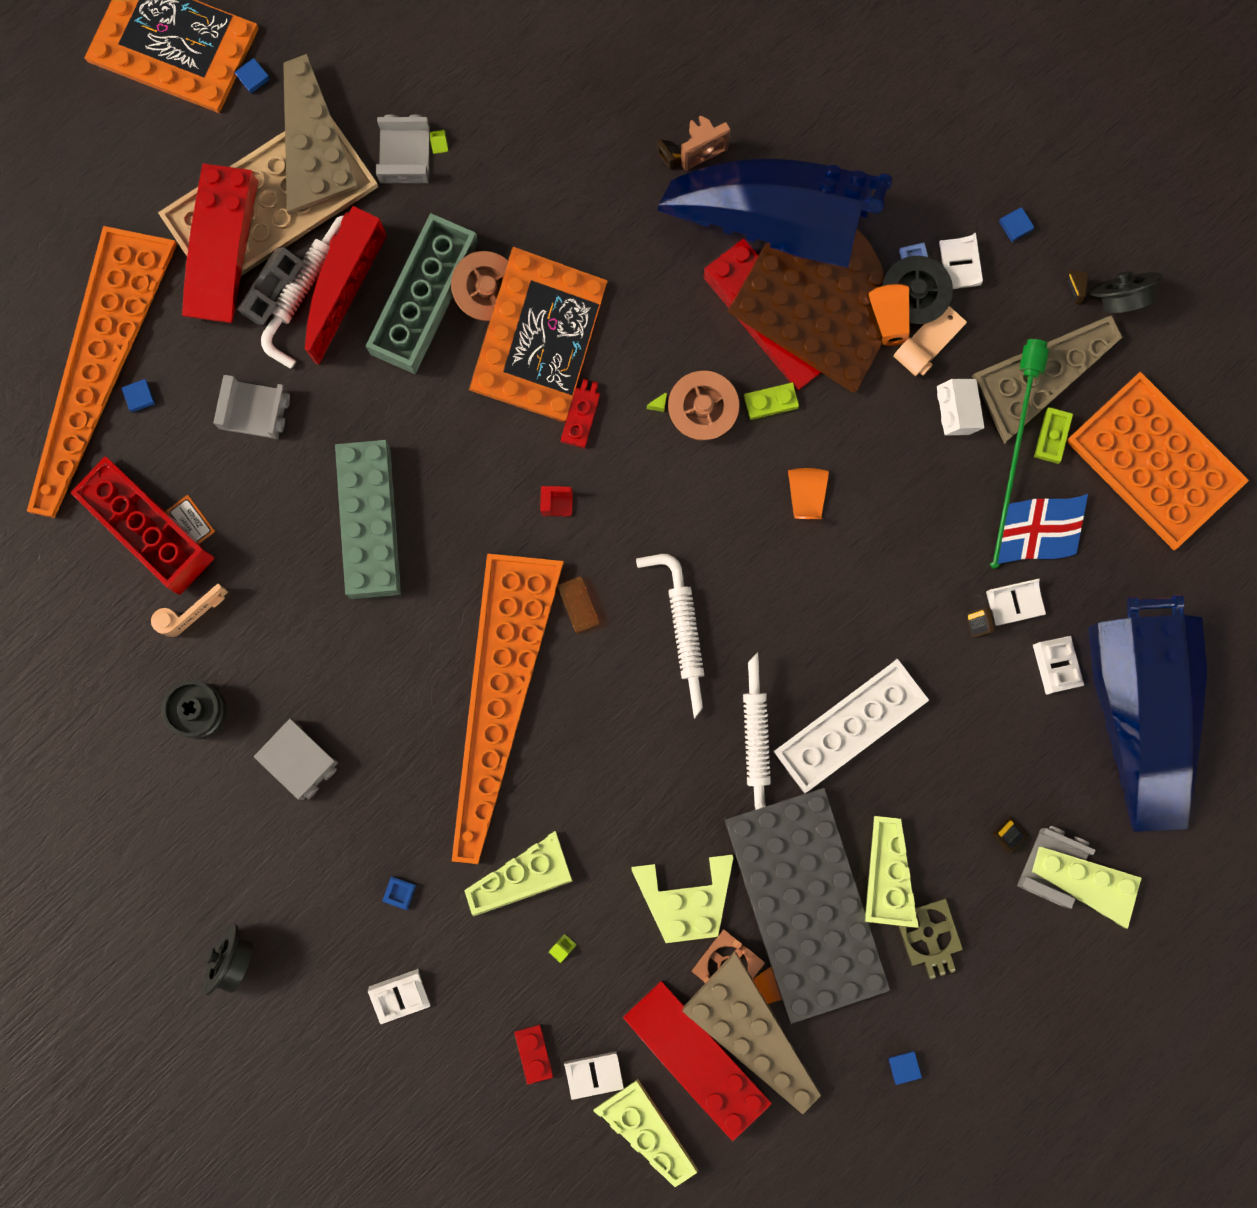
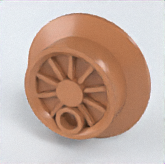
M479 251L467 255L457 264L451 278V290L455 302L463 312L477 320L490 321L508 263L507 259L493 252Z
M696 371L685 375L675 384L669 396L668 410L673 424L681 433L696 440H711L722 436L733 426L739 412V399L733 385L722 375L711 371Z

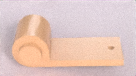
M949 306L938 319L925 323L912 338H909L897 350L893 357L914 376L918 374L924 376L933 366L931 361L967 322Z
M217 584L182 615L167 608L158 609L152 615L151 625L158 633L168 637H176L211 607L215 608L225 599L224 595L228 591L220 584Z

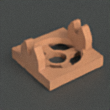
M699 116L701 126H697L693 120L690 121L689 133L692 138L681 146V165L684 171H688L728 150L730 128L726 122L714 128L710 120L703 116Z
M723 929L691 972L706 983L711 978L708 970L710 958L718 963L717 968L719 969L721 962L730 957H722L716 952L723 947L737 948L736 952L739 957L743 954L745 955L748 963L747 971L752 979L765 962Z

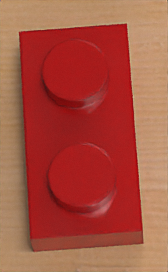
M541 1025L515 1031L514 1034L527 1085L553 1078Z

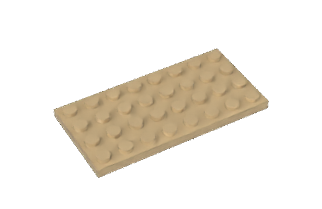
M333 119V124L357 183V190L289 215L287 213L285 131L230 166L252 170L259 181L241 276L270 258L276 248L289 246L379 187ZM198 187L158 212L186 255L188 253Z

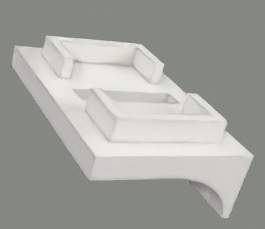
M976 233L964 238L939 241L942 265L951 277L953 289L981 286L983 278ZM972 260V264L950 266L952 262Z
M1035 579L986 591L994 625L998 626L1045 615L1039 588L1040 580ZM1014 590L1018 601L1020 614L1016 613L1015 605L1013 602L1011 591Z
M1071 636L1043 641L1033 645L1046 695L1084 686ZM1069 660L1070 665L1051 668L1050 664Z
M419 969L371 985L368 988V993L380 1024L430 1007ZM394 987H398L405 1006L404 1008H400L393 989Z
M617 1051L566 1061L564 1063L572 1100L624 1089ZM591 1062L595 1064L599 1087L595 1088L589 1064Z

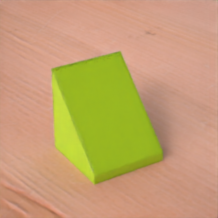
M445 130L430 132L433 154L448 152Z
M667 393L649 403L647 409L664 412Z
M564 934L549 953L561 963L577 944Z

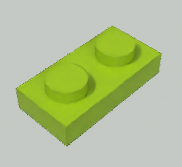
M793 382L746 393L743 396L749 420L799 408Z
M1050 407L1046 409L1034 455L1035 458L1057 464L1061 462L1073 416L1072 413Z

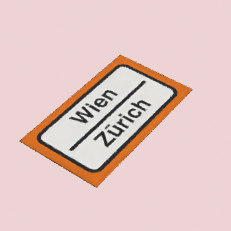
M188 495L166 510L199 543L215 532Z

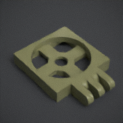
M946 899L916 907L915 912L920 923L919 928L907 933V927L898 926L911 965L914 966L924 962L930 979L936 978L933 967H937L940 976L946 975L943 967L945 963L950 973L955 972L951 953L963 949ZM934 909L945 916L946 921L934 924L930 921L927 910ZM931 927L933 935L926 937L923 934L924 928ZM950 931L951 939L948 946L940 950L936 940L938 935ZM920 940L926 942L930 954L923 955L918 953L911 947L910 943Z

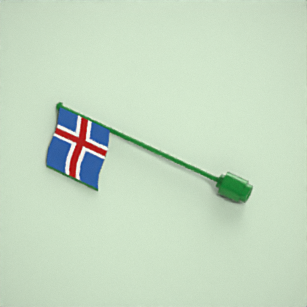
M1028 339L1027 345L1023 346L1019 370L1024 372L1023 376L1028 377L993 563H990V566L994 569H997L1000 563L1015 560L1058 559L1077 554L1088 494L1069 499H1032L1009 504L1033 378H1039V375L1045 374L1049 349L1047 348L1048 342L1043 340Z

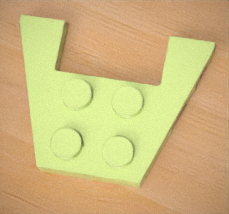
M733 855L709 857L712 885L658 891L655 864L632 867L635 879L666 943L718 937Z

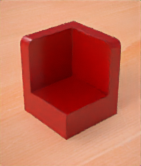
M541 486L540 512L542 516H572V487Z

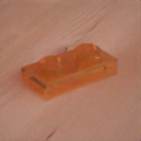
M581 576L557 585L576 634L600 625Z

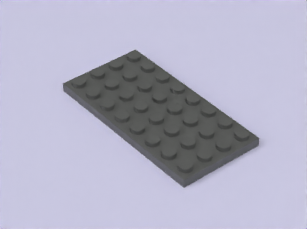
M825 788L725 819L724 821L789 1023L792 1024L890 991L869 924L865 922L864 908Z

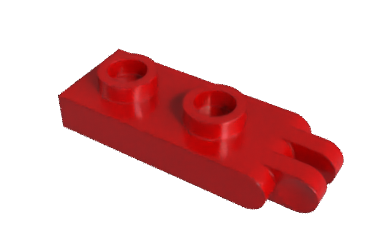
M583 379L581 388H575L561 436V443L584 449L600 399V393L596 392L598 382L593 381L591 390H587L589 382L587 379Z

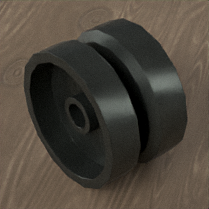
M196 680L181 681L173 685L165 694L161 704L162 718L166 726L175 734L192 739H203L215 734L222 727L227 715L226 702L222 694L213 686Z

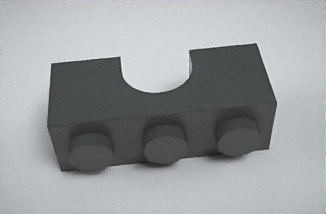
M284 247L276 248L236 310L255 324L264 325L277 305L275 299L287 283L292 282L304 262Z

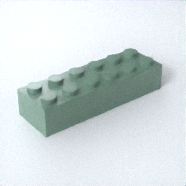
M430 213L366 344L370 355L416 374L453 298L451 290L453 271L464 257L475 252L479 244L476 232Z
M386 440L335 444L345 595L349 599L401 595L390 446Z

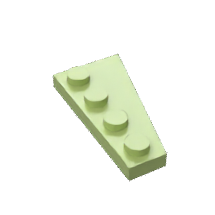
M874 816L865 922L919 928L901 819Z
M556 831L464 891L472 915L477 916L573 882Z
M1038 847L1032 869L1034 874L1057 888L1064 890L1100 914L1115 921L1123 928L1128 929L1141 881L1140 877L1047 848Z
M638 1079L593 1110L600 1117L602 1116L611 1125L612 1129L628 1140L638 1153L640 1152L650 1161V1164L674 1187H677L698 1172L697 1167Z

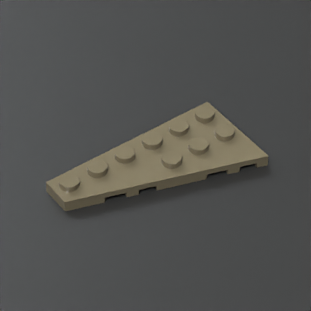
M307 54L283 63L287 213L289 215L358 189Z
M1111 315L1048 342L1049 354L1045 374L1039 375V378H1033L1024 426L1122 338ZM1022 353L979 371L972 376L973 379L977 380L978 390L1004 444L1018 432L1028 381V377L1023 376L1024 372L1019 370Z
M735 950L686 1003L682 1012L800 1113L804 1114L821 1096L820 1090L805 1065L802 1064L793 1045L787 1039L781 1025L763 995L760 994L751 975L745 969Z

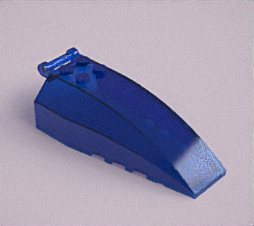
M740 160L705 167L671 180L658 204L657 211L684 220L694 221L706 227L711 223L723 227V232L727 234L735 231L746 235V240L752 242L756 238L769 242L770 248L798 257L848 268L859 218H867L868 212L879 213L883 210L885 205L884 197L886 191L890 189L893 179L889 174L885 173L878 177L859 170L841 169L836 165L827 166L798 160ZM872 189H876L874 196L871 197Z
M1182 594L1173 595L1172 598L1138 599L1137 597H1128V618L1098 622L1089 627L1093 678L1100 705L1104 711L1107 723L1106 728L1111 738L1112 752L1119 769V779L1121 787L1124 789V798L1133 832L1188 828L1201 742L1207 681V660L1202 617L1184 615V597ZM1172 608L1173 616L1139 617L1138 611Z

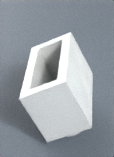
M951 379L937 386V397L942 416L941 422L945 435H970L984 429L976 379Z

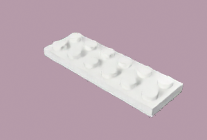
M897 659L776 749L774 754L805 794L928 702L929 699Z

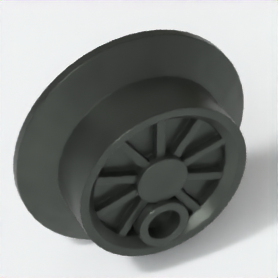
M909 256L897 261L886 273L882 285L903 284L909 286V323L925 324L938 319L948 309L953 296V284L947 270L936 260L925 256Z
M1132 271L1118 273L1115 279L1096 285L1090 290V294L1102 298L1106 313L1132 311L1148 306L1156 301L1153 286L1160 282L1163 276L1161 273L1156 272L1132 275Z
M231 924L226 929L216 948H211L207 955L206 963H208L202 987V992L206 996L210 995L216 988L232 993L240 984L247 970L253 951V943L238 937V926L236 924Z

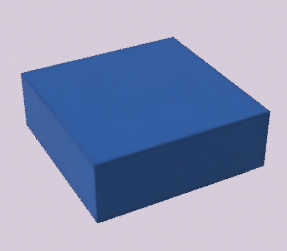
M254 58L234 72L250 94L270 80L269 76Z
M1022 207L999 220L1000 225L1011 242L1028 234L1035 228Z
M146 379L122 387L129 411L135 412L155 404Z
M391 876L382 902L408 910L417 885Z
M914 1051L888 1057L896 1085L922 1078Z

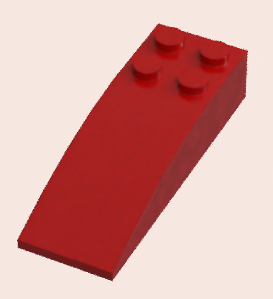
M202 164L186 261L183 317L233 323L259 182L252 170Z
M352 206L350 212L344 214L340 231L331 238L330 249L320 271L312 297L307 322L305 350L313 362L318 365L387 238L380 218Z
M744 238L704 268V279L728 308L758 257L757 253ZM739 320L790 383L793 382V386L797 391L821 373Z
M106 456L71 492L168 589L178 595H181L215 559L183 526Z
M660 981L623 1018L723 1132L734 1141L772 1103L721 1045L682 1012L684 1005Z

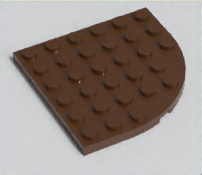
M798 187L727 312L854 393L858 390L882 344V334L868 293L883 285L885 274L875 251L862 233L840 214Z

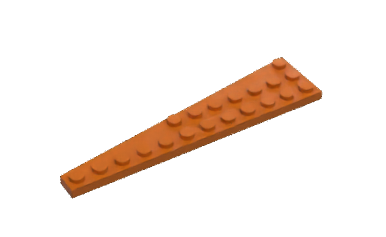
M103 226L27 512L55 518L177 247L175 240Z
M487 554L452 854L453 862L479 864L563 568V561Z

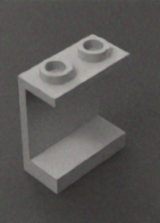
M391 114L377 117V123L380 128L379 164H376V175L379 183H429L430 126L427 117L417 114L410 115L409 117H398Z
M223 375L213 424L220 430L278 439L279 432L282 433L284 430L285 418H283L284 408L289 406L290 394L281 384H278L277 388L238 382L234 376Z
M289 719L254 755V758L298 800L310 799L318 791L317 785L323 779L328 780L336 772L335 766L339 762L331 758L314 742L295 720Z
M1050 826L1049 829L1042 828L1039 831L1017 887L1062 907L1072 909L1075 898L1071 897L1072 895L1032 872L1038 847L1047 848L1085 861L1088 855H1094L1095 850L1088 847L1089 842L1078 837H1074L1072 840L1065 837V831L1053 826Z

